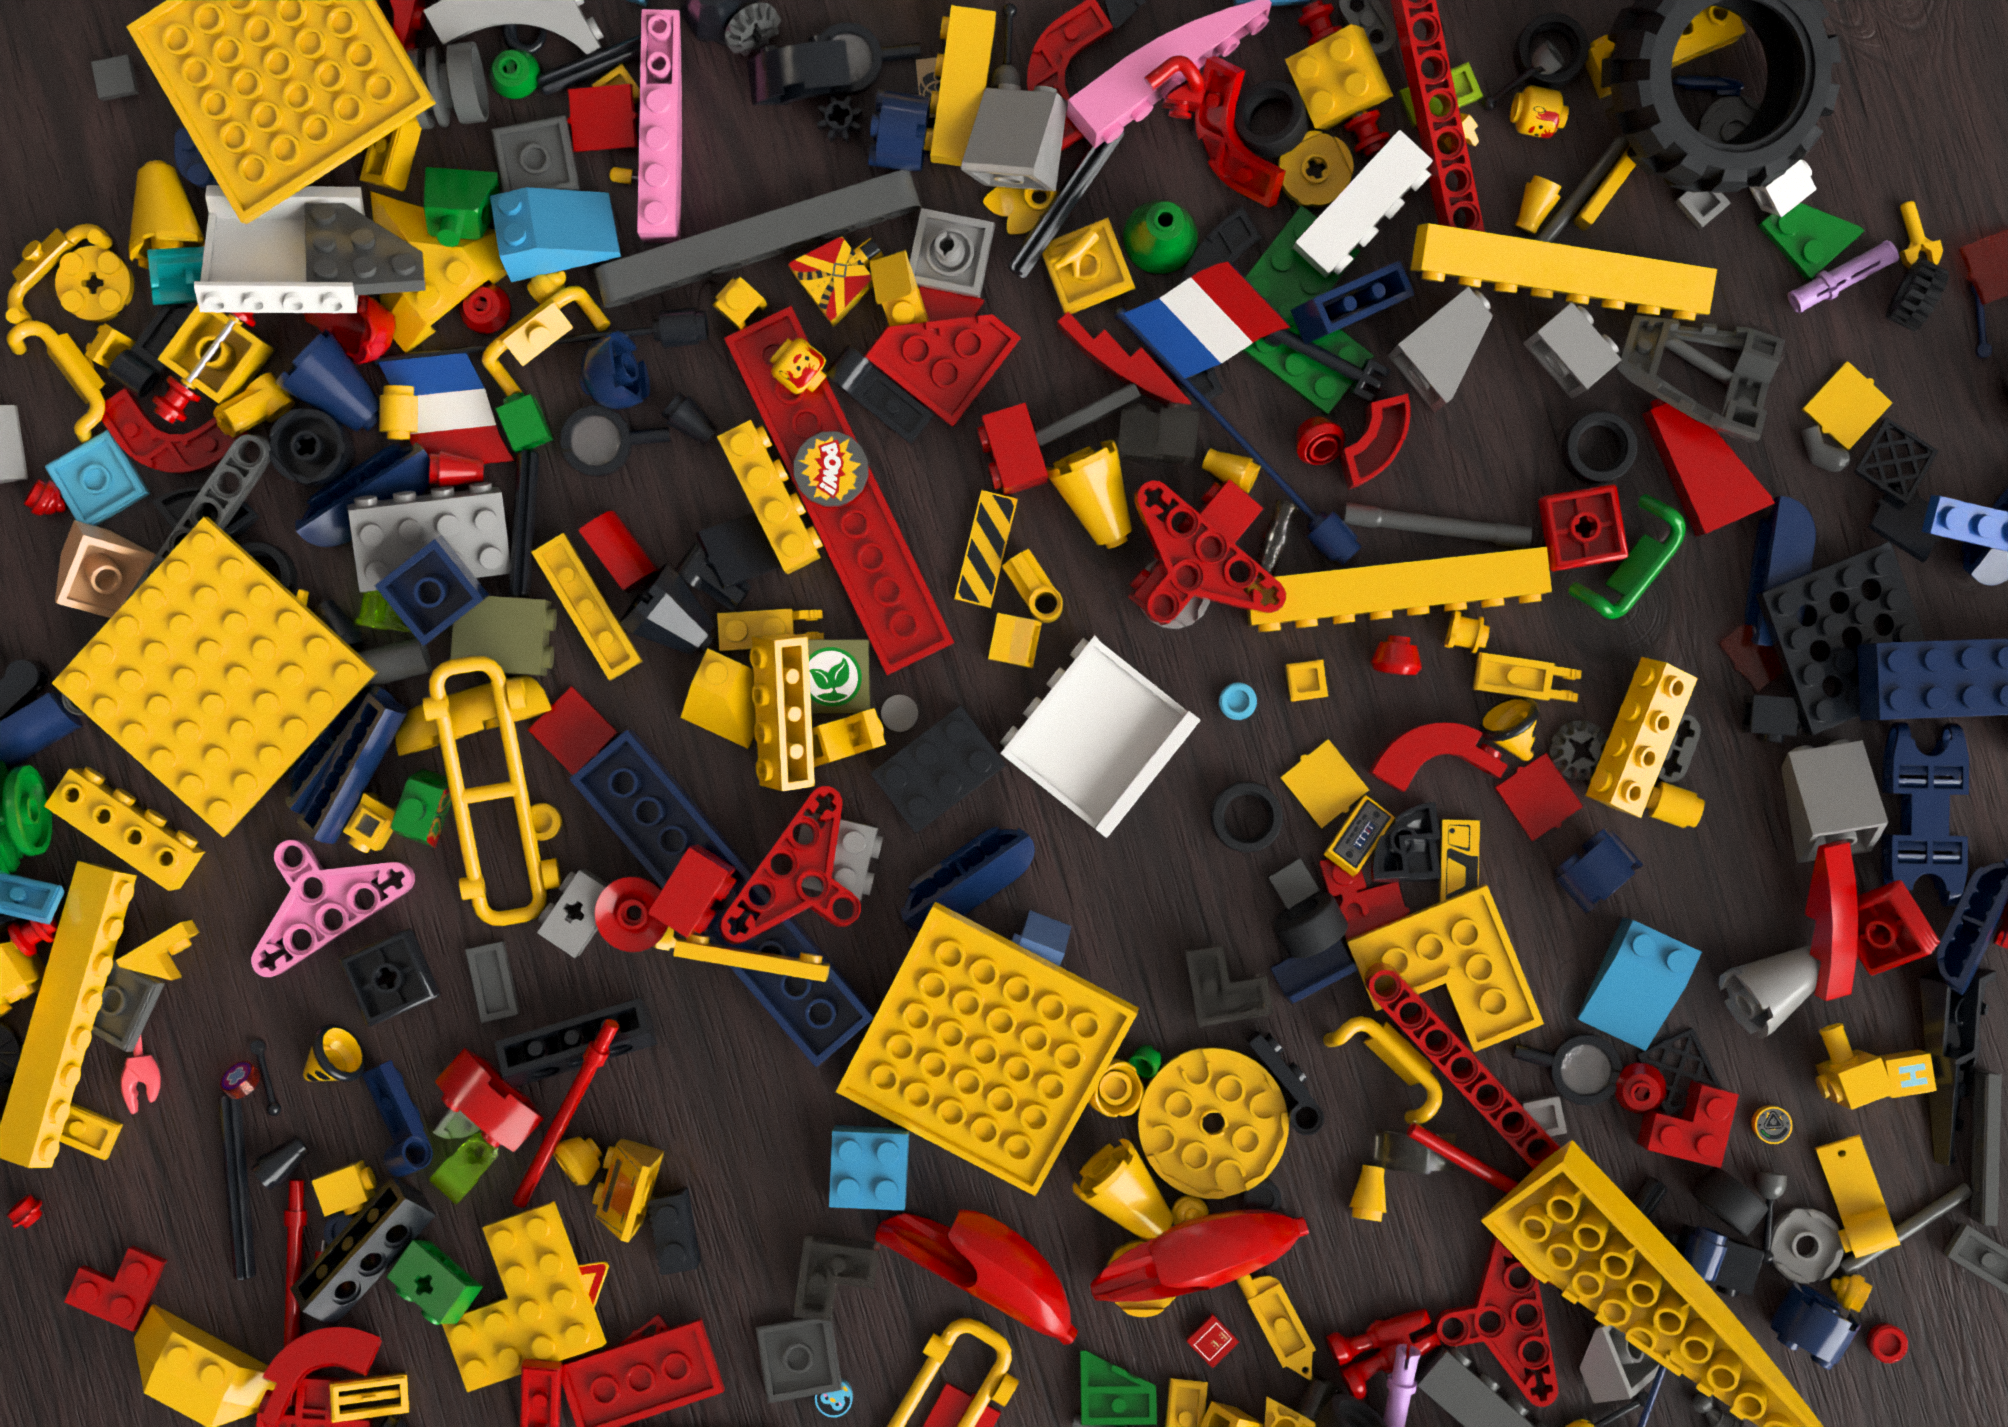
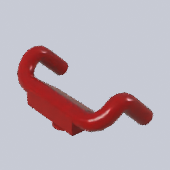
M1182 55L1172 56L1146 75L1144 79L1148 86L1154 90L1174 73L1181 71L1188 83L1184 84L1183 82L1182 87L1168 94L1161 107L1173 109V111H1169V116L1190 119L1192 114L1188 113V111L1195 112L1202 104L1205 87L1204 79L1194 62L1188 57Z

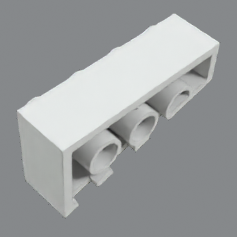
M1399 130L1295 242L1293 249L1324 278H1327L1332 271L1339 275L1354 259L1349 253L1358 244L1365 247L1379 232L1375 227L1384 216L1390 220L1405 204L1401 198L1409 189L1412 188L1416 192L1431 176L1427 169L1433 160Z

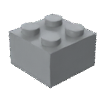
M1572 302L1523 343L1571 399L1589 389L1622 360L1617 354L1619 349L1614 341L1605 334L1601 336L1592 326L1594 320L1589 312L1582 306L1576 307Z

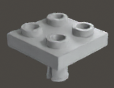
M921 208L910 258V265L917 286L980 298L995 223Z

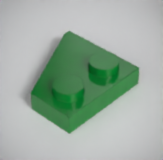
M1803 203L1797 204L1782 217L1770 214L1758 225L1806 281L1813 278L1864 232V229L1858 225Z
M1080 1351L1081 1425H1157L1156 1385L1088 1351Z

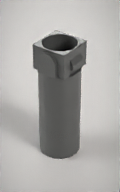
M416 637L357 652L378 671L363 689L370 688V684L378 686L432 671L427 645L423 646Z

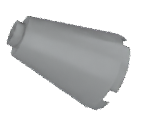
M1804 946L1734 967L1720 975V991L1726 988L1730 997L1724 1002L1734 1019L1746 1032L1753 1034L1757 1031L1760 1033L1758 1038L1761 1039L1771 1035L1816 989L1821 961L1809 955L1810 946Z

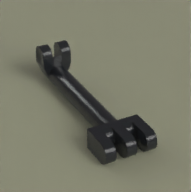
M1288 328L1266 335L1263 339L1264 343L1272 347H1278L1282 343L1354 381L1350 394L1367 403L1376 402L1378 397L1366 391V387L1369 386L1377 391H1381L1384 386L1383 382L1372 377L1373 373L1388 378L1391 372L1390 369L1372 359H1366L1362 368L1313 342L1305 345L1302 337L1288 330Z

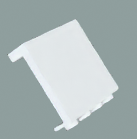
M219 185L206 186L205 197L209 211L201 279L200 281H194V289L200 312L357 313L358 295L354 293L353 282H306L304 204L345 203L365 216L361 187L306 186L246 225L240 222Z
M1094 635L1090 642L1082 638L1070 653V656L1075 660L1067 671L1059 667L1046 685L1051 688V691L1043 701L1036 696L1023 712L1028 718L1019 730L1012 726L1000 741V744L1005 747L1000 754L1107 838L1200 722V719L1190 711L1185 710L1101 643Z

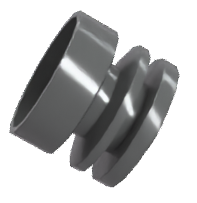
M474 41L449 44L447 46L445 63L442 62L435 46L426 49V59L420 48L408 51L407 55L436 104L416 116L419 126L423 130L432 129L435 126V116L441 127H447L450 123L451 108H454L456 116L462 125L486 122L488 120L489 101L486 78L481 56Z

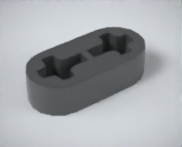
M1683 714L1679 725L1685 721V728L1690 731L1689 737H1682L1678 746H1676L1675 743L1678 737L1676 732L1665 760H1669L1672 751H1676L1673 758V764L1678 766L1676 772H1669L1666 776L1664 775L1665 768L1661 767L1657 777L1659 781L1673 783L1685 776L1701 732L1700 725L1693 716Z

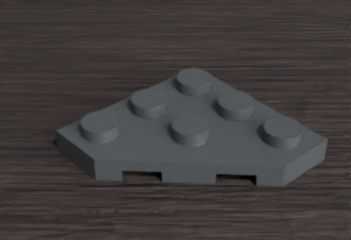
M345 203L304 204L306 282H353L355 295L426 291L422 251Z

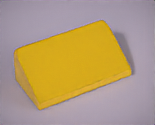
M416 117L368 147L359 180L397 191L405 190L422 130Z

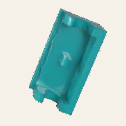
M205 246L147 250L153 305L197 302L194 281H200Z

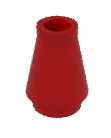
M441 450L440 454H430L429 484H439V487L483 482L484 460L473 459Z

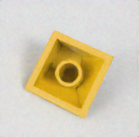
M707 649L691 683L680 718L749 749L754 739V725L756 723V710L752 699V688L754 686L753 668L716 651Z

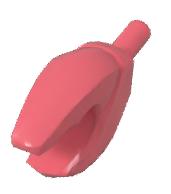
M141 1035L133 1050V1056L126 1058L120 1079L121 1093L131 1114L138 1112L137 1096L139 1092L136 1088L138 1082H143L146 1085V1092L150 1103L156 1100L161 1085L160 1071L156 1061L151 1054L143 1055Z

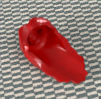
M358 295L357 313H303L306 322L318 327L321 332L328 329L335 336L346 354L352 358L354 364L378 360L391 346L396 330L395 316L368 295Z

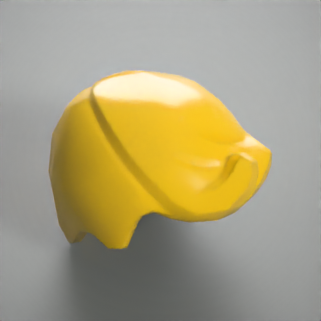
M1113 1058L1088 1101L1089 1105L1107 1117H1117L1118 1115L1124 1117L1134 1114L1139 1109L1145 1093L1144 1086L1136 1073V1068L1129 1062Z

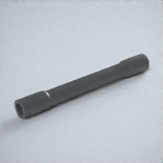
M1345 502L1342 520L1347 525L1369 528L1383 527L1458 537L1525 549L1529 548L1532 538V527L1434 516L1383 509L1379 506Z

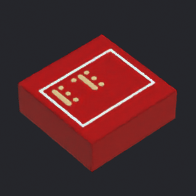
M1213 1313L1186 1338V1342L1212 1368L1239 1343L1238 1338Z

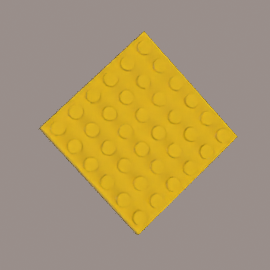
M166 0L126 26L240 222L246 225L436 104L376 0Z
M206 516L197 523L57 676L52 684L222 837H225L378 671Z
M935 902L844 1074L836 1093L1036 1196L1136 1018L1139 1008Z

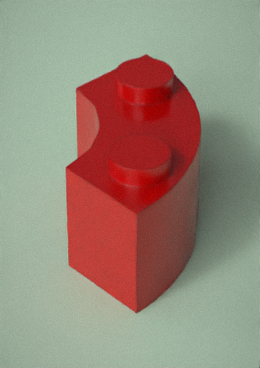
M1408 393L1372 402L1365 408L1366 425L1361 438L1355 444L1343 449L1339 454L1348 490L1374 478L1393 461L1406 439L1410 423Z
M466 1048L459 1053L435 1080V1083L444 1093L441 1097L443 1103L454 1112H459L460 1110L483 1130L480 1133L481 1136L495 1148L503 1145L515 1152L544 1119L528 1096L513 1088L490 1062Z

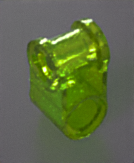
M378 590L360 592L363 594L359 617L354 618L353 624L413 634Z
M481 1132L472 1135L429 1178V1181L456 1205L480 1180L479 1177L499 1154V1147L495 1148L481 1136ZM481 1146L485 1151L482 1156L477 1158L473 1153L476 1148Z

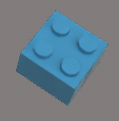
M835 1125L832 1131L829 1207L905 1211L910 1131L905 1128Z

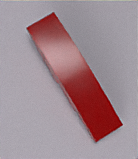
M1069 311L1057 321V328L1084 355L1114 378L1126 385L1135 384L1138 391L1143 395L1183 413L1192 404L1142 347L1130 357L1106 330H1103L1093 339Z
M1843 839L1818 846L1804 914L1816 920L1809 955L1821 961L1814 995L1824 1001L1852 993L1857 959L1858 906L1856 878L1850 842Z

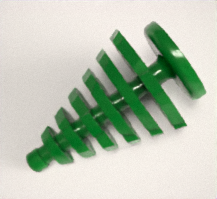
M1 760L0 873L10 875L9 872H15L21 864L19 858L23 859V854L33 856L43 854L47 850L52 835V811L44 807L49 799V795L39 772L31 765L7 770L5 763Z

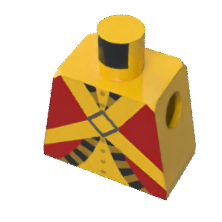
M838 237L793 260L788 265L792 273L834 327L873 287L872 275L867 268L870 266V261L883 257V254L871 238L852 250L843 237Z

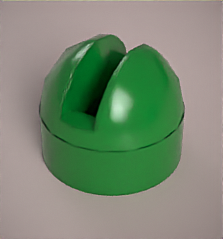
M1152 1045L1138 1047L1129 1059V1063L1136 1068L1137 1075L1143 1078L1154 1077L1161 1066V1054L1159 1051L1153 1050Z

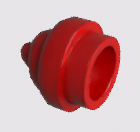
M39 478L32 486L23 503L31 508L30 512L36 516H42L43 514L52 515L55 512H64L66 510L65 501L60 497L61 493L56 484L50 480L44 482Z

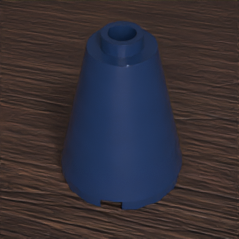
M325 329L322 334L320 333L292 361L291 369L287 373L284 371L275 381V384L284 391L317 410L332 416L338 422L356 432L362 427L368 432L379 421V399L335 336L328 329Z

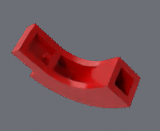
M1444 722L1419 725L1402 732L1387 743L1379 752L1367 773L1396 790L1405 792L1420 766L1437 755L1450 754L1457 756L1493 778H1501L1508 765L1499 760L1502 754L1483 743L1480 748L1476 746L1483 734L1482 732L1466 725Z
M330 1327L312 1331L295 1339L278 1353L262 1377L267 1382L275 1384V1388L273 1391L268 1389L262 1398L258 1409L259 1412L263 1413L260 1420L268 1425L279 1427L297 1386L307 1375L315 1370L324 1367H340L367 1377L382 1343L381 1338L354 1328Z

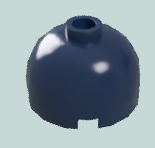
M617 331L599 338L589 345L581 360L579 382L582 390L597 403L610 409L629 408L643 402L644 400L642 399L648 397L650 393L647 367L644 360L640 361L637 365L635 356L632 351L637 350V347L626 334Z

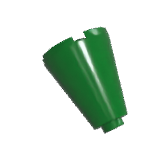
M1152 200L1140 205L1127 219L1123 231L1124 247L1129 259L1139 269L1150 274H1165L1181 269L1194 254L1198 239L1197 228L1192 216L1182 206L1168 200Z

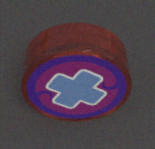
M249 1061L237 1062L223 1074L220 1087L232 1099L245 1097L257 1086L260 1073Z

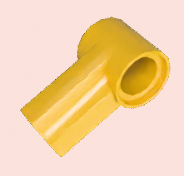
M268 372L251 382L244 392L217 406L213 414L221 431L225 435H230L234 438L265 420L269 423L278 420L293 408L295 401L288 392L275 384L276 377L271 372Z
M1029 548L1018 553L1002 565L1003 570L1028 606L1031 615L1037 621L1051 623L1060 617L1063 610L1061 594L1054 588ZM1042 596H1051L1056 600L1057 606L1053 612L1043 614L1036 609V601Z

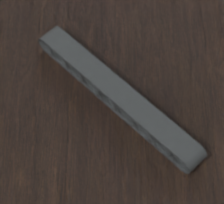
M900 170L606 263L595 268L593 273L604 307H616L918 210L921 204L910 171Z
M248 434L238 437L233 442L124 603L175 549L184 536L204 517L203 509L207 503L213 504L218 511V517L214 523L222 530L226 528L271 462L269 457V451H271L270 440L266 436ZM250 441L256 442L260 448L259 459L255 462L251 461L245 453V448ZM229 472L234 473L239 479V487L234 493L229 491L224 484L225 476ZM62 694L63 705L70 713L75 715L85 714L69 698Z

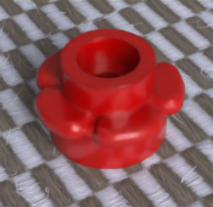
M31 1194L18 1201L6 1214L13 1222L11 1226L16 1228L22 1225L25 1229L31 1226L43 1214L39 1209L42 1201L40 1199L36 1200Z

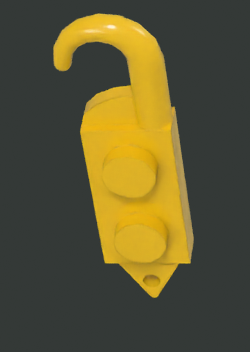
M1250 1274L1237 1279V1283L1282 1367L1287 1366L1306 1379L1311 1380L1312 1352L1316 1351L1279 1280L1270 1275L1258 1276L1252 1279ZM1308 1367V1371L1302 1372V1368Z

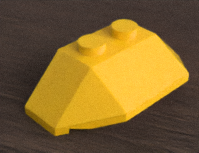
M155 1304L151 1305L134 1337L144 1393L206 1427H217L259 1412L258 1409L265 1392L268 1389L273 1391L275 1388V1384L267 1382L262 1378L268 1365Z

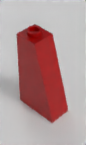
M1659 398L1650 402L1652 409L1642 414L1696 537L1775 504L1772 496L1714 429L1696 421Z

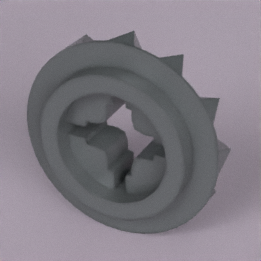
M764 2L751 4L740 10L730 20L725 30V42L733 53L740 52L743 56H747L752 50L759 53L761 46L764 44L770 45V38L779 33L777 26L780 24L781 19L771 4Z
M1588 721L1566 723L1556 731L1551 740V760L1558 771L1567 778L1573 780L1592 779L1608 738L1601 727ZM1569 739L1578 744L1591 739L1586 751L1590 754L1589 757L1592 758V761L1579 757L1577 760L1570 762L1574 758L1573 755L1576 750L1572 747L1573 744L1569 742Z

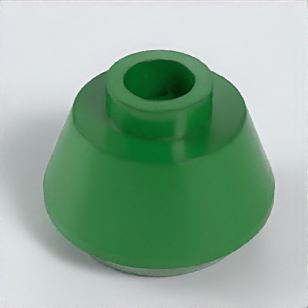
M510 48L503 50L492 60L489 68V79L495 91L501 96L508 99H521L530 95L538 85L537 76L540 74V68L536 59L530 53L521 49Z

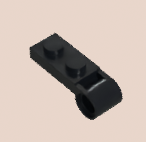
M198 303L163 304L130 350L122 351L114 359L108 369V376L139 399L146 397L169 369V367L158 360L159 356Z
M850 345L844 348L825 372L828 379L910 445H912L934 417L933 413L875 368L867 358Z
M1256 1030L1246 1041L1295 1098L1287 1107L1290 1125L1301 1135L1317 1133L1323 1126L1324 1113L1308 1094V1089L1303 1085L1308 1078L1294 1061L1287 1066L1280 1058L1279 1054L1284 1050L1270 1033L1263 1037ZM1302 1107H1311L1315 1112L1313 1121L1307 1125L1296 1123V1113Z

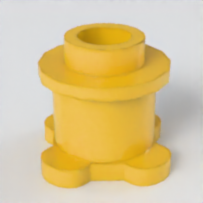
M1452 611L1444 647L1453 648L1454 645L1471 649V653L1475 654L1478 647L1485 648L1490 627L1484 625V617L1480 616L1477 620L1461 616L1460 611Z

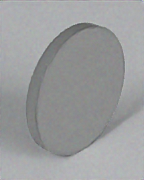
M894 695L884 702L881 709V718L890 730L904 732L915 725L918 719V708L916 703L908 696Z

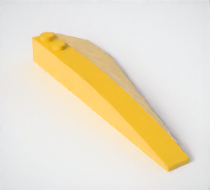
M1573 1140L1540 1163L1482 1217V1223L1534 1277L1544 1284L1549 1281L1563 1291L1561 1295L1573 1304H1576L1577 1301L1595 1313L1594 1318L1607 1327L1612 1325L1626 1335L1625 1340L1677 1376L1683 1374L1697 1384L1696 1389L1708 1397L1711 1395L1717 1397L1730 1406L1729 1412L1741 1420L1746 1418L1759 1427H1824L1790 1382L1724 1302L1676 1248Z

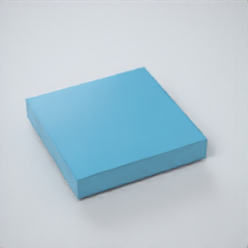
M108 429L45 466L76 521L93 526L99 525L150 495L148 488L128 454L118 445Z

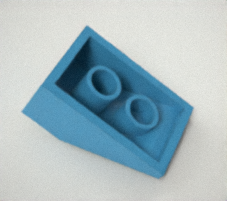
M526 187L490 196L499 257L511 282L621 257L609 193Z
M1623 917L1576 1019L1646 1051L1687 986L1702 952L1635 920Z

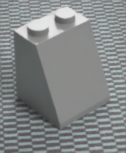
M1007 83L999 84L998 89L985 88L962 160L961 170L984 186L1056 191L1068 102L1056 93L1057 90L1048 86H1035L1034 91H1024L1018 85Z
M1469 286L1401 341L1387 355L1434 413L1453 398L1493 317L1489 312L1491 306L1488 300L1479 291L1473 292Z
M1841 739L1831 742L1824 747L1813 748L1810 745H1804L1788 752L1781 770L1797 862L1815 861L1819 845L1843 839L1850 842L1852 854L1871 852L1887 826L1888 820L1863 740L1849 742L1847 739Z

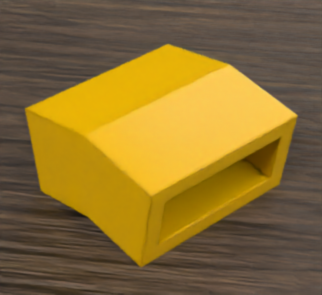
M997 613L988 660L1033 668L1042 622Z

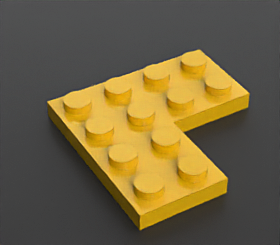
M1486 884L1346 940L1375 1011L1383 1008L1373 999L1365 985L1364 977L1370 966L1383 962L1394 967L1418 994L1445 984L1473 1052L1544 1024ZM1381 975L1376 979L1374 988L1380 991L1390 988L1393 977Z
M555 1201L492 1222L482 1228L507 1297L466 1311L457 1324H442L467 1392L520 1375L524 1359L559 1362L600 1348L607 1343Z

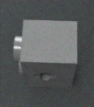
M585 868L579 870L577 874L571 871L559 888L563 895L557 904L554 905L550 902L540 915L538 922L542 926L537 933L572 957L580 956L598 930L595 922V905L599 895L609 884ZM580 902L583 904L580 911L584 914V917L580 916L573 919L571 918L573 910L569 905H575Z

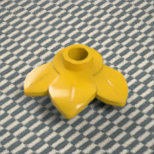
M996 187L987 194L983 203L992 213L1001 217H1008V234H1025L1033 229L1040 216H1042L1057 194V189L1056 191ZM1035 192H1043L1046 195V200L1038 204L1032 200V196Z

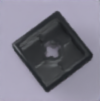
M411 928L402 930L339 958L340 966L364 1022L368 1027L440 996L439 989ZM386 967L390 972L395 971L397 974V978L394 980V987L391 982L384 983L382 977L387 974Z

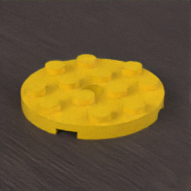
M1197 1048L1179 1054L1169 1060L1149 1081L1138 1111L1139 1138L1150 1165L1170 1186L1198 1198L1223 1199L1254 1188L1276 1167L1284 1152L1288 1138V1111L1277 1082L1256 1060L1228 1048ZM1209 1113H1219L1223 1117V1127L1215 1133L1207 1132L1202 1126L1203 1117Z

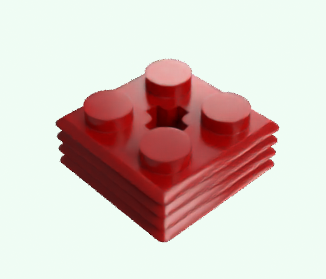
M1615 484L1547 495L1538 500L1551 571L1612 562L1628 557L1619 497ZM1579 518H1582L1584 524H1590L1591 531L1585 533V538L1575 530V525L1580 522Z
M1897 880L1857 896V957L1869 975L1873 976L1930 955L1940 943V940L1903 881Z

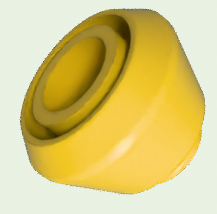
M578 1136L561 1141L553 1153L562 1170L577 1186L588 1185L601 1166L598 1158L602 1156V1153L591 1138H587L584 1141Z

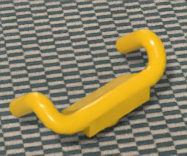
M86 223L76 225L65 234L56 228L42 243L37 240L30 242L22 251L24 260L12 271L17 281L8 293L6 319L15 325L25 321H32L31 315L23 306L25 294L81 240L88 239L90 243L101 249H109L113 244L110 235L99 226Z
M576 285L561 289L497 337L485 349L482 356L483 365L507 397L522 391L499 362L498 357L509 349L520 364L524 366L574 328L560 310L563 306L576 301L599 332L606 330L610 326V321L584 288Z
M25 321L17 324L7 334V343L12 352L16 355L24 354L27 346L23 339L31 335L39 336L46 343L47 354L83 402L90 404L88 412L75 423L74 432L81 443L92 439L91 429L101 421L105 412V400L100 391L105 383L94 370L92 360L82 354L68 333L58 335L48 324L40 321Z
M1358 1016L1350 1018L1338 1030L1325 1034L1323 1038L1324 1044L1327 1047H1335L1347 1042L1357 1032L1363 1031L1368 1033L1370 1036L1364 1043L1409 1086L1421 1083L1427 1091V1100L1419 1109L1406 1112L1405 1121L1411 1125L1414 1122L1417 1124L1425 1123L1437 1113L1442 1103L1443 1093L1440 1083L1430 1072L1433 1065L1388 1022L1381 1026L1369 1017Z

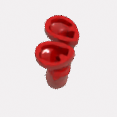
M1426 1308L1401 1314L1384 1321L1375 1320L1374 1323L1366 1328L1365 1334L1359 1336L1344 1337L1338 1332H1333L1326 1336L1328 1347L1338 1366L1349 1363L1353 1357L1369 1349L1380 1348V1351L1375 1353L1374 1356L1339 1369V1373L1351 1396L1359 1400L1363 1399L1367 1393L1366 1382L1369 1378L1380 1371L1393 1373L1396 1347L1398 1345L1407 1344L1406 1359H1408L1411 1345L1420 1350V1357L1441 1345L1436 1331L1426 1332L1412 1339L1409 1337V1333L1417 1331L1431 1322Z

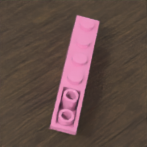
M1255 0L1229 7L1191 21L1156 38L1126 56L1068 100L1067 117L1094 148L1104 141L1107 144L1113 142L1122 134L1124 126L1132 120L1138 122L1144 119L1152 111V105L1162 98L1165 99L1168 94L1182 87V83L1186 81L1182 72L1177 71L1152 90L1144 79L1146 75L1168 58L1177 55L1188 57L1194 62L1202 75L1207 58L1212 56L1218 57L1219 55L1223 57L1228 56L1240 44L1239 40L1249 33L1251 35L1259 33L1267 25L1272 2L1270 0Z
M642 9L637 233L643 243H672L681 239L682 75L680 11Z

